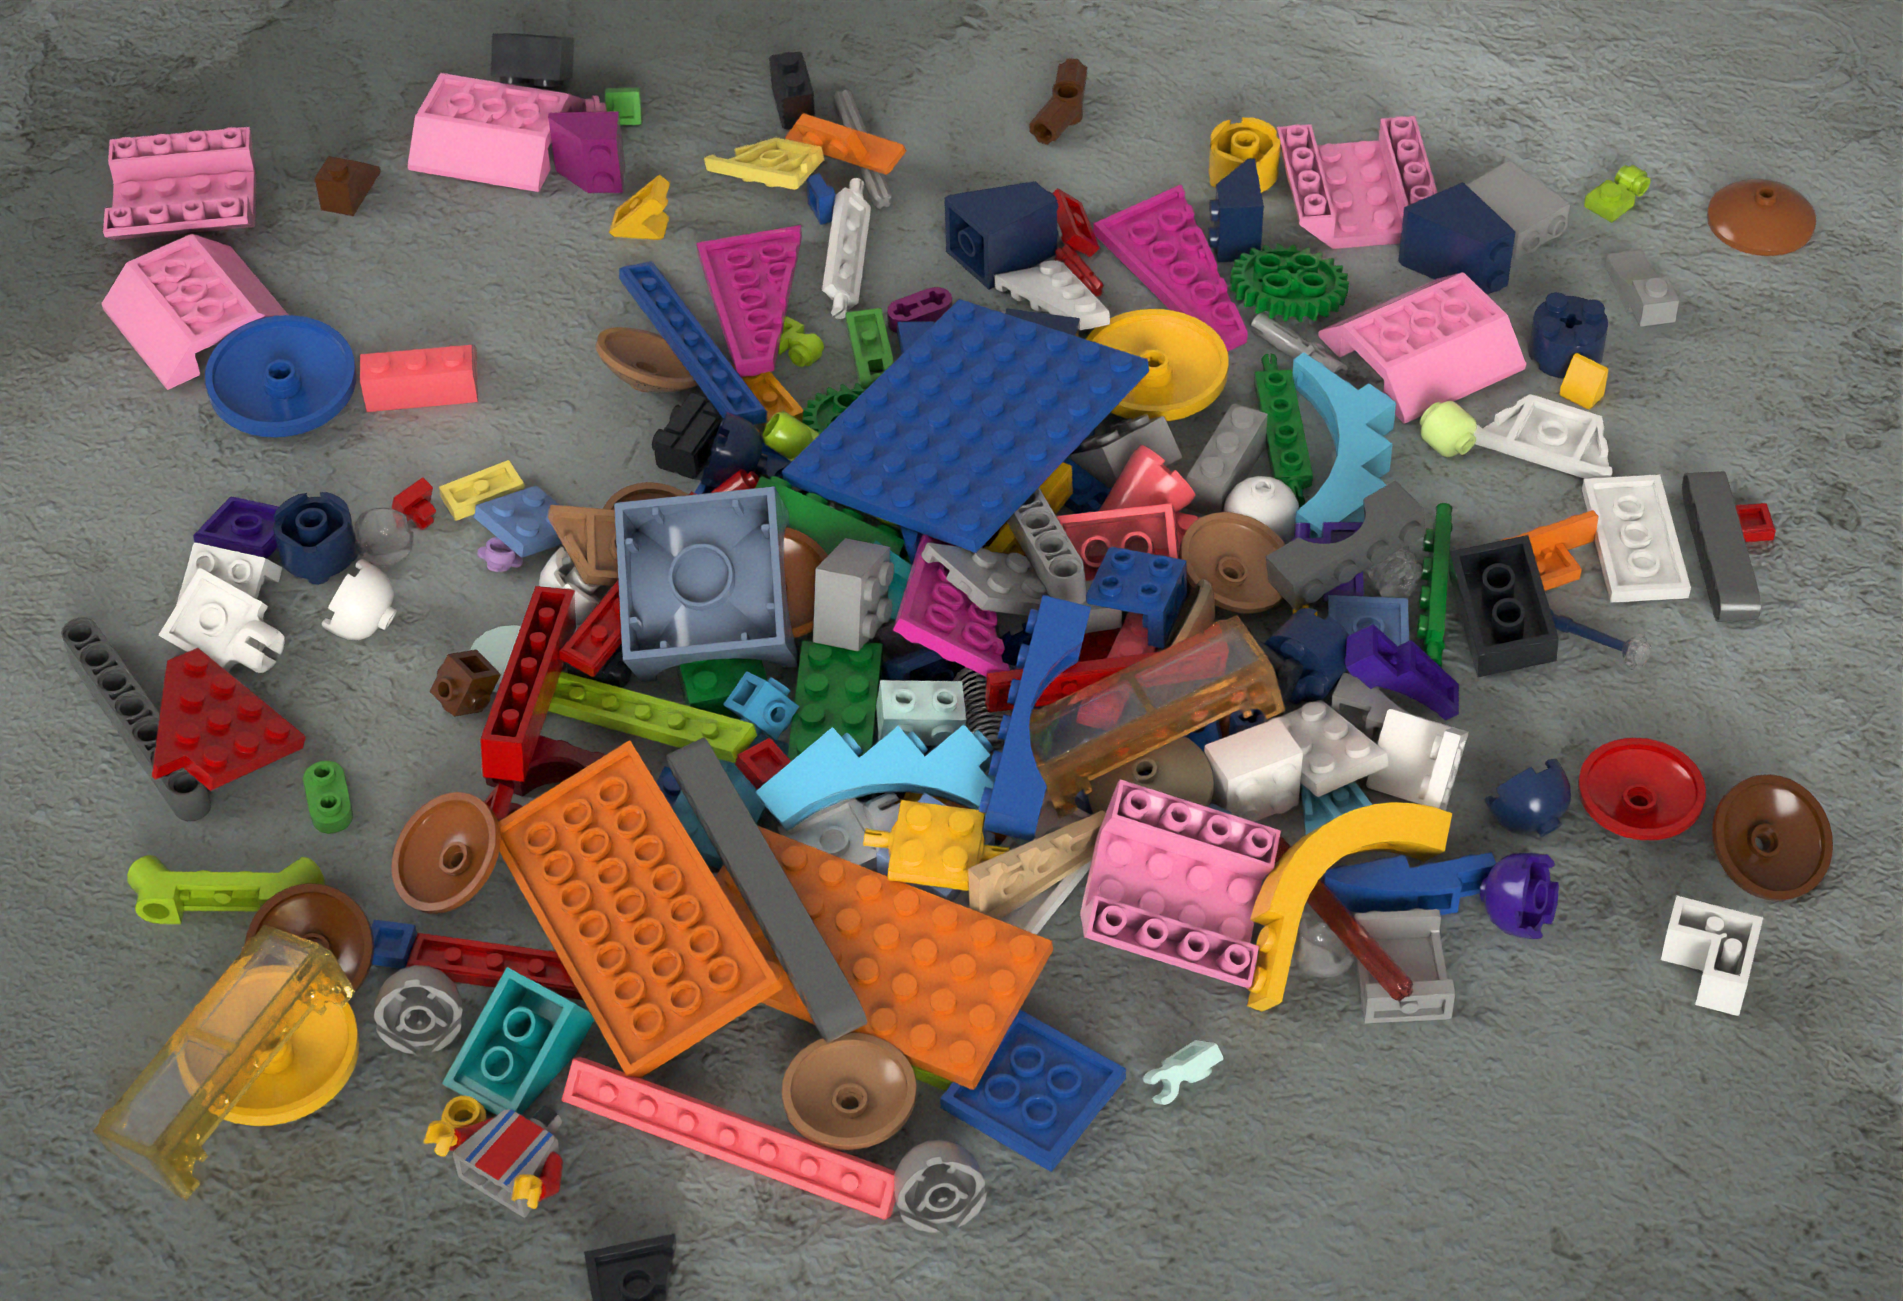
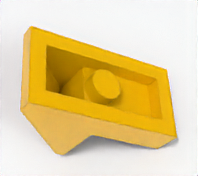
M659 174L615 210L609 233L614 237L663 239L669 221V216L663 210L668 203L666 196L670 182Z

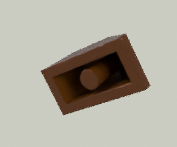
M328 156L314 178L321 210L354 216L381 173L380 167L359 161Z

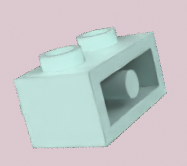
M880 680L876 704L879 741L899 726L906 735L913 731L925 745L938 746L963 724L966 725L962 681Z

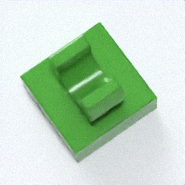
M640 87L606 88V112L619 111L620 125H641Z

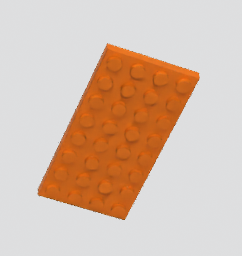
M630 740L499 821L501 835L499 852L627 1077H644L783 989Z
M758 826L864 1010L868 1024L849 1033H863L881 1038L898 1048L911 1065L974 1090L1053 951L1052 941L906 883L890 881L888 876ZM723 864L715 878L783 989L761 1003L815 1025Z

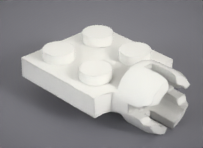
M199 568L158 635L186 652L199 648L228 673L235 664H242L258 673L270 670L276 664V661L262 653L264 647L266 646L281 655L285 644L283 634L263 621L264 613L268 608L266 604L202 568Z
M884 793L868 802H859L855 798L843 800L812 814L789 831H786L782 826L778 827V833L796 841L816 834L824 852L872 870L877 868L876 853L880 850V847L863 846L865 829L891 832L893 825L897 821L900 803L895 804L893 802L900 799L895 793Z

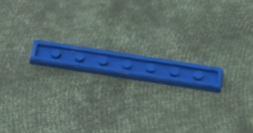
M651 261L619 268L620 281L720 415L725 418L726 412L743 417L754 425L766 423V409L656 265Z

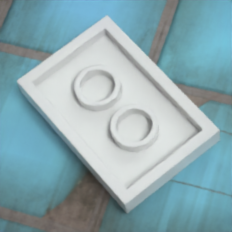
M1323 700L1309 702L1301 708L1279 717L1303 751L1300 783L1317 797L1388 767L1387 752Z

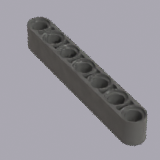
M82 617L67 622L62 628L61 635L71 665L175 815L184 821L202 819L211 809L210 797L207 788L189 772L181 768L157 780L152 777L160 714L92 619Z

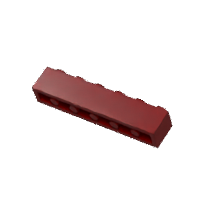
M535 586L480 739L483 777L521 782L525 780L564 665V661L559 659L560 649L576 630L575 590Z

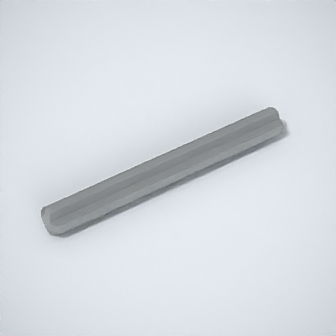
M846 89L842 92L837 91L834 94V104L842 125L867 133L852 93ZM859 166L874 206L879 209L883 206L889 207L892 204V194L884 174Z

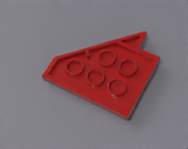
M199 648L167 660L152 768V777L155 780L184 768L211 791L303 749L306 738L303 733Z

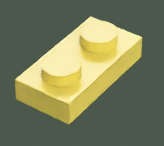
M509 460L439 487L441 499L455 521L475 514V508L478 504L525 489L524 482Z

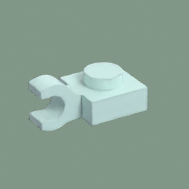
M1194 1040L1162 1061V1067L1148 1071L1142 1079L1144 1083L1152 1085L1162 1080V1092L1152 1099L1157 1104H1169L1177 1097L1179 1085L1183 1080L1193 1083L1204 1079L1211 1074V1067L1224 1058L1217 1043Z

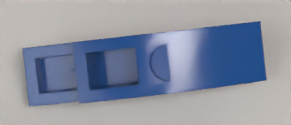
M1492 852L1480 855H1465L1459 859L1438 863L1428 862L1412 868L1409 867L1405 855L1391 858L1381 857L1374 861L1349 866L1339 865L1328 869L1322 875L1320 897L1324 904L1357 913L1369 911H1409L1416 908L1424 910L1438 909L1441 915L1457 913L1461 897L1480 894L1481 883L1488 876L1496 861Z

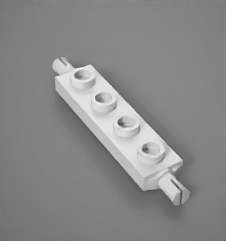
M859 178L851 179L849 189L845 187L835 196L822 291L833 300L831 314L832 316L835 315L836 319L845 318L847 309L850 310L859 302L871 211L870 205L864 200L862 195L864 182Z

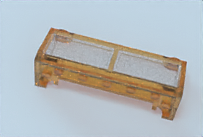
M1235 615L1227 620H1219L1208 629L1041 709H1034L1029 723L1031 749L1037 768L1047 785L1046 793L1060 819L1078 810L1075 804L1077 794L1082 789L1085 794L1092 792L1093 789L1090 781L1239 709L1244 718L1252 715L1251 709H1259L1263 712L1265 718L1269 719L1284 712L1285 707L1273 666L1238 615Z

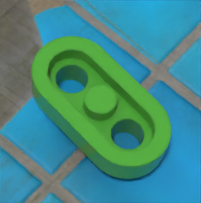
M320 761L312 764L303 775L312 824L322 833L332 834L346 829L353 819L344 770L338 763L333 761Z

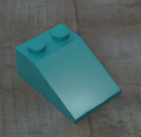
M507 967L442 1084L462 1096L474 1098L484 1108L496 1115L508 1109H512L522 1115L575 1056L593 1024L594 1018L584 1008Z

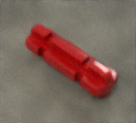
M1065 245L1062 248L1058 247L1055 251V260L1063 262L1095 297H1100L1103 294L1102 289L1104 287L1102 281L1094 275L1095 273L1070 245Z

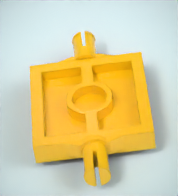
M901 800L898 818L891 832L866 828L863 846L888 849L890 857L888 880L969 891V868L1010 851V847L985 844L983 835L985 813L978 812L979 810Z

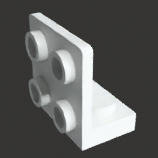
M194 542L177 604L199 568L257 599L264 580L279 582L282 567L263 557Z
M1389 709L1386 713L1378 741V746L1387 752L1388 767L1370 774L1366 786L1414 803L1446 811L1469 732L1396 709Z

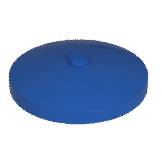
M296 315L266 317L237 328L215 347L205 369L207 394L218 416L237 430L262 437L294 436L324 425L339 414L349 402L357 380L354 355L345 338L334 328L321 321Z

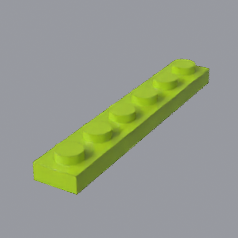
M564 672L560 674L548 709L549 712L682 748L705 737L718 759L732 763L736 762L737 755L747 750L757 737L754 724Z

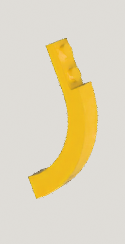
M1391 802L1373 804L1336 817L1308 833L1290 847L1274 865V869L1264 881L1250 918L1251 921L1265 927L1260 931L1256 945L1259 946V955L1254 970L1252 986L1248 989L1250 994L1247 1006L1263 1012L1282 1003L1304 906L1312 889L1329 867L1344 856L1369 851L1398 853L1425 862L1445 852L1453 813L1415 803Z

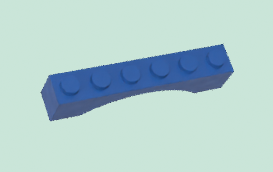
M1043 595L1039 610L1030 609L1025 633L1032 634L1030 645L1021 644L1016 668L1023 669L1021 680L1012 679L1007 703L1014 705L1012 716L1003 714L997 738L1005 741L1003 751L994 750L988 775L996 777L993 789L984 787L978 811L986 814L983 830L1027 841H1033L1047 785L1037 768L1031 749L1030 716L1036 702L1046 687L1063 671L1078 662L1091 610L1090 606Z

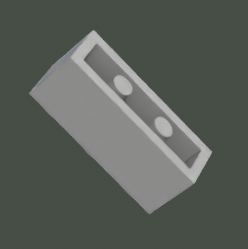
M1235 403L1231 404L1187 475V483L1196 496L1185 509L1203 515L1223 512L1226 497L1238 483L1247 478L1266 446L1268 414Z

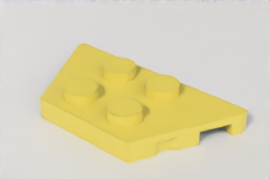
M777 137L760 141L753 145L735 148L736 157L730 159L719 158L714 154L704 158L707 171L742 178L745 182L756 181L765 183L767 187L779 186L793 190L799 188L824 161L821 146Z

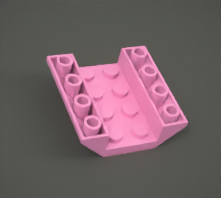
M440 73L415 116L408 170L539 192L551 170L548 147L551 143L548 114L554 112H582L584 99L567 93Z
M1415 116L1381 119L1379 140L1340 144L1317 145L1311 124L1277 127V137L1281 142L1280 149L1299 225L1332 249L1400 244L1404 207L1438 193Z
M230 127L220 130L157 134L155 136L133 138L123 137L110 140L108 164L114 182L112 207L105 208L104 237L112 240L255 227L256 174L250 127Z
M190 234L127 262L102 302L103 310L167 390L200 375L195 353L221 342L232 331L249 322L271 316L288 315L231 246L195 234Z
M1464 272L1438 278L1319 330L1318 333L1321 340L1339 358L1356 351L1384 379L1383 393L1396 402L1395 415L1403 424L1421 417L1435 402H1454L1526 369V362L1508 315Z
M1120 779L1096 838L1080 912L1084 937L1249 989L1252 986L1259 946L1250 944L1254 922L1250 918L1255 901L1261 890L1262 881L1274 869L1281 830Z

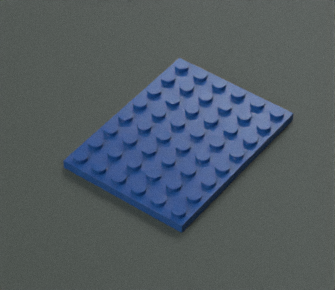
M959 299L782 470L783 480L789 482L793 487L817 494L823 498L977 553L1149 372L1148 359Z

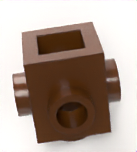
M477 649L451 653L447 655L444 663L439 667L437 677L429 692L454 717L483 712L488 706L491 694L501 674Z

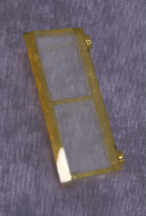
M264 925L255 936L248 939L240 955L117 1103L106 1110L101 1116L99 1124L93 1132L105 1148L187 1201L201 1184L198 1179L193 1177V1167L196 1160L203 1163L208 1157L202 1145L312 1010L322 1016L327 1010L325 1003L328 1002L342 1009L355 993L332 951L319 943Z

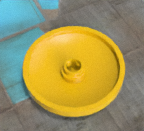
M1142 309L1122 313L1110 318V325L1096 327L1086 338V340L1148 359L1149 372L1111 411V413L1127 419L1131 418L1133 420L1145 414H1148L1149 419L1164 416L1166 421L1191 416L1213 403L1221 394L1227 382L1229 358L1223 340L1206 323L1181 312L1164 309Z
M290 969L260 970L238 976L223 983L197 1004L186 1020L181 1032L178 1049L179 1062L185 1083L192 1096L212 1114L224 1120L243 1125H277L294 1121L313 1113L339 1093L355 1068L359 1054V1033L351 1006L345 997L330 983L302 971Z

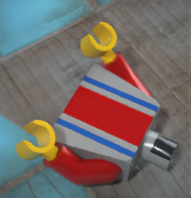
M542 1106L530 1120L512 1109L503 1110L495 1118L492 1117L467 1127L453 1128L449 1123L439 1120L432 1121L428 1126L423 1142L425 1144L436 1143L435 1153L440 1157L446 1156L449 1150L454 1151L453 1157L460 1179L524 1218L530 1213L532 1208L538 1207L539 1201L556 1195L560 1190L563 1160L560 1156L557 1138L553 1133L560 1127L562 1120L554 1110L547 1106Z

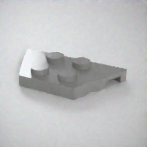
M927 543L921 554L927 563L941 562L950 571L946 579L956 588L966 593L968 598L982 610L1029 616L1030 609L1039 610L1042 596H1049L1046 587L1041 583L1028 558L1018 553L991 552L984 548H980L977 553L961 547Z

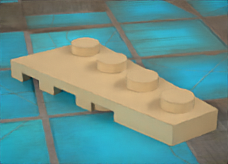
M1101 810L969 868V908L1000 920L1090 862L1093 857L1096 838L1106 813Z

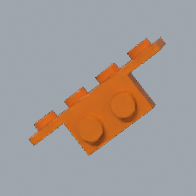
M804 113L785 136L787 140L821 146L823 155L885 175L892 171L906 153V148L903 144Z
M1594 510L1580 515H1573L1565 520L1547 526H1540L1532 531L1511 537L1529 536L1545 591L1580 579L1582 568L1568 550L1595 540L1599 516Z

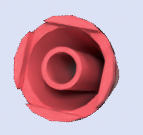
M1140 445L1133 451L1099 511L1172 503L1176 514L1191 504L1196 495L1190 485L1176 470L1171 472L1163 464L1165 460L1150 448Z

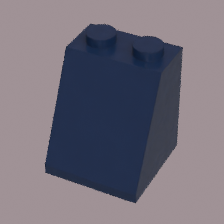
M1036 181L951 194L944 198L946 252L988 290L995 287L994 275L1032 268L1056 255L1058 202L1051 192L1046 191Z
M1462 182L1404 207L1398 262L1402 266L1434 280L1464 272L1488 295L1508 286L1515 230Z

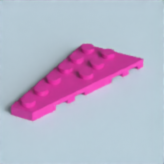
M922 534L893 631L901 634L906 640L912 643H919L937 652L942 658L952 662L955 661L987 677V673L1010 671L1009 664L1003 663L1001 657L1005 650L1003 640L997 638L995 627L998 623L996 612L982 610L968 598L966 593L946 579L950 570L941 562L927 563L921 556L927 543L955 545Z

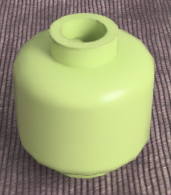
M1453 401L1435 402L1423 413L1420 420V425L1422 426L1420 430L1421 437L1440 455L1444 457H1452L1458 453L1464 455L1474 446L1476 437L1473 434L1477 429L1476 420Z

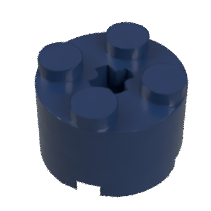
M1560 292L1547 295L1546 300L1534 312L1529 343V357L1531 360L1534 358L1540 364L1539 369L1550 376L1564 379L1572 358L1576 353L1599 364L1602 363L1608 330V318L1604 312L1605 306L1603 303L1593 299L1587 300L1576 296H1566Z
M320 492L321 497H308L307 493L295 495L282 503L274 515L273 531L283 567L292 575L307 579L309 583L316 585L327 582L331 576L346 569L352 561L356 560L359 554L348 505L337 495L328 492Z
M1311 608L1296 611L1264 643L1286 659L1293 658L1303 665L1302 674L1289 701L1293 704H1299L1301 701L1315 702L1322 700L1337 686L1344 672L1349 674L1345 665L1347 636L1349 634L1332 617L1328 616L1324 620L1313 615L1318 610ZM1258 659L1263 669L1279 679L1278 672Z

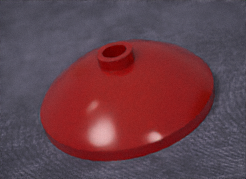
M1623 738L1598 747L1586 758L1579 774L1578 793L1587 813L1605 829L1626 838L1652 841L1676 836L1689 829L1698 820L1704 808L1706 785L1696 764L1675 747L1653 739Z

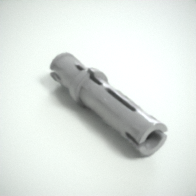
M1265 312L1259 313L1252 321L1251 332L1263 338L1286 355L1295 359L1305 352L1317 362L1324 364L1327 369L1340 378H1345L1347 374L1345 370L1348 369L1347 365L1328 355L1320 344L1308 342L1291 329L1274 320V318H1269Z

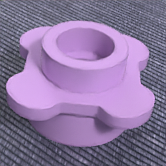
M497 537L489 539L486 542V547L478 549V557L487 562V568L491 571L504 572L511 567H520L523 564V558L516 555L512 549Z

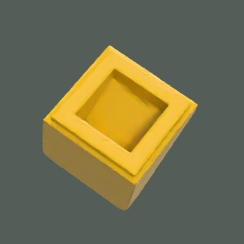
M1576 353L1564 377L1559 395L1585 409H1592L1604 396L1609 368Z

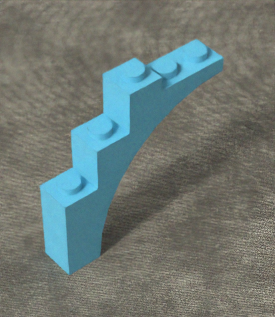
M1303 352L1293 360L1292 374L1295 389L1314 406L1324 419L1334 440L1336 460L1328 479L1316 495L1296 511L1295 523H1310L1311 538H1322L1323 522H1364L1363 499L1386 486L1380 477L1390 471L1393 444L1384 435L1394 428L1396 402L1369 383L1357 390L1351 383L1344 381L1327 369L1324 364L1317 362Z
M963 724L929 754L924 756L923 754L928 749L913 731L906 735L897 726L859 758L858 755L863 751L848 733L841 737L832 727L756 790L755 793L786 831H789L812 814L836 803L874 793H927L930 796L941 797L970 809L979 810L984 787L993 789L996 778L985 774L990 768L992 760L989 752L994 748L978 729L971 733ZM1011 837L1020 846L1031 842Z

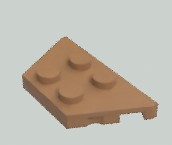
M550 505L548 519L584 583L613 586L618 581L615 510Z

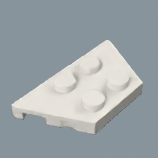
M1529 394L1517 401L1515 406L1505 408L1495 414L1494 422L1486 427L1481 428L1477 425V429L1473 434L1476 437V445L1584 479L1612 477V467H1609L1607 458V440L1603 436L1604 424L1602 416Z

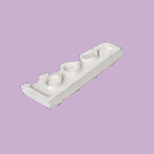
M1049 260L1040 263L1038 267L994 275L995 289L1001 292L1008 289L1011 290V297L1017 301L1025 300V298L1028 299L1031 308L1038 312L1044 311L1053 315L1080 318V330L1110 325L1109 310L1063 262Z

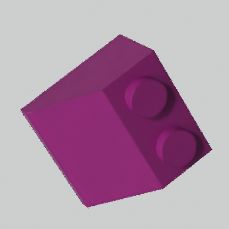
M619 111L549 113L548 120L556 172L587 193H623L625 159Z

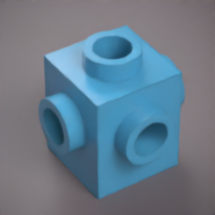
M747 671L724 703V706L740 717L741 721L754 724L757 733L756 738H759L761 733L775 740L789 727L793 715L799 708L796 703L787 697L790 690L772 677L766 681Z

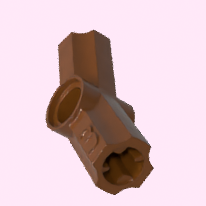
M1067 58L1063 64L1058 65L1056 83L1052 88V97L1029 125L1030 133L1036 137L1037 142L1049 145L1050 142L1056 141L1068 126L1078 124L1082 120L1088 68L1079 59Z

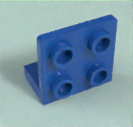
M1110 547L1086 594V603L1143 614L1142 625L1143 628H1148V645L1164 648L1187 597L1186 560Z

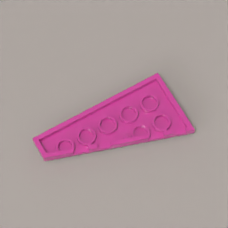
M1182 184L1094 223L1093 232L1095 236L1166 307L1206 323L1221 337L1227 352L1247 343L1248 331L1235 303L1230 300L1226 282L1217 271V262L1202 229L1198 228L1191 204H1187Z
M801 225L696 243L698 257L734 368L740 377L757 376L761 373L774 371L802 240Z

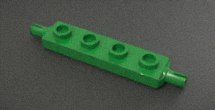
M1266 354L1261 358L1264 371L1254 372V386L1259 411L1268 414L1266 448L1272 478L1282 481L1293 491L1300 508L1305 504L1302 489L1312 486L1313 472L1292 369L1279 370L1276 355L1271 354L1269 361V356Z
M1440 503L1436 506L1433 529L1426 528V534H1424L1422 551L1429 552V557L1424 556L1420 579L1426 580L1427 586H1421L1418 609H1425V615H1419L1416 638L1423 639L1422 650L1440 667H1442V654L1445 649L1443 636L1445 631L1451 531L1453 530L1452 506L1448 503Z

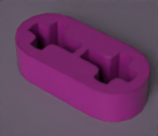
M932 287L895 300L887 309L889 328L897 333L898 322L934 321L935 323L953 306L951 293L942 287Z

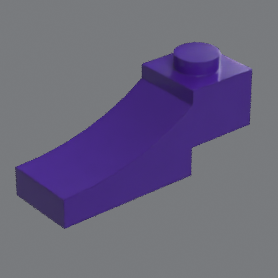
M1374 624L1347 636L1346 668L1353 677L1359 678L1367 687L1372 689L1378 686L1406 695L1427 706L1445 721L1459 715V684L1412 640L1397 646Z

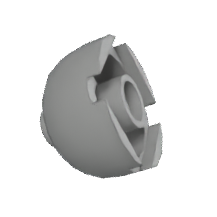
M414 965L402 968L385 980L376 997L374 1019L377 1024L376 1030L379 1037L390 1047L416 1054L415 1046L433 1045L431 1052H434L453 1042L461 1030L463 1006L456 984L442 971L430 966Z
M946 1140L926 1141L913 1147L903 1156L894 1174V1198L904 1222L916 1230L930 1233L939 1232L937 1223L957 1220L956 1228L968 1223L980 1212L986 1201L985 1179L973 1154L959 1144Z

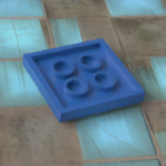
M1019 1010L976 1088L972 1090L953 1082L941 1096L940 1108L1052 1172L1126 1079V1068L1026 1012Z

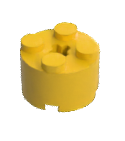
M1242 117V123L1231 124L1230 119L1217 125L1210 136L1209 183L1211 186L1216 188L1217 183L1244 161L1255 158L1261 192L1271 188L1279 175L1281 142L1276 136L1277 130L1268 122L1252 117Z

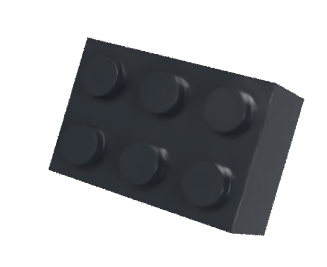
M492 33L491 76H500V83L506 84L530 83L531 78L534 79V85L555 87L563 85L564 80L572 79L574 38Z
M1526 535L1450 551L1449 576L1477 677L1557 661L1559 638L1529 536Z

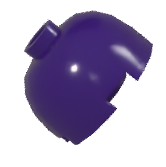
M1510 854L1499 860L1488 876L1482 881L1480 887L1481 901L1485 903V909L1491 922L1504 933L1521 938L1541 939L1543 937L1541 932L1543 923L1552 924L1558 905L1559 883L1550 881L1549 868H1552L1555 864L1547 854Z

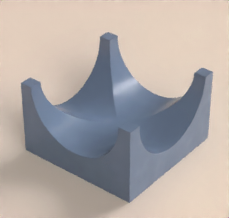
M775 486L614 503L623 661L641 682L657 681V674L673 666L712 659H757L779 664L783 668L799 667L798 649L794 641L789 617L784 571V534L786 527L790 528L789 512Z

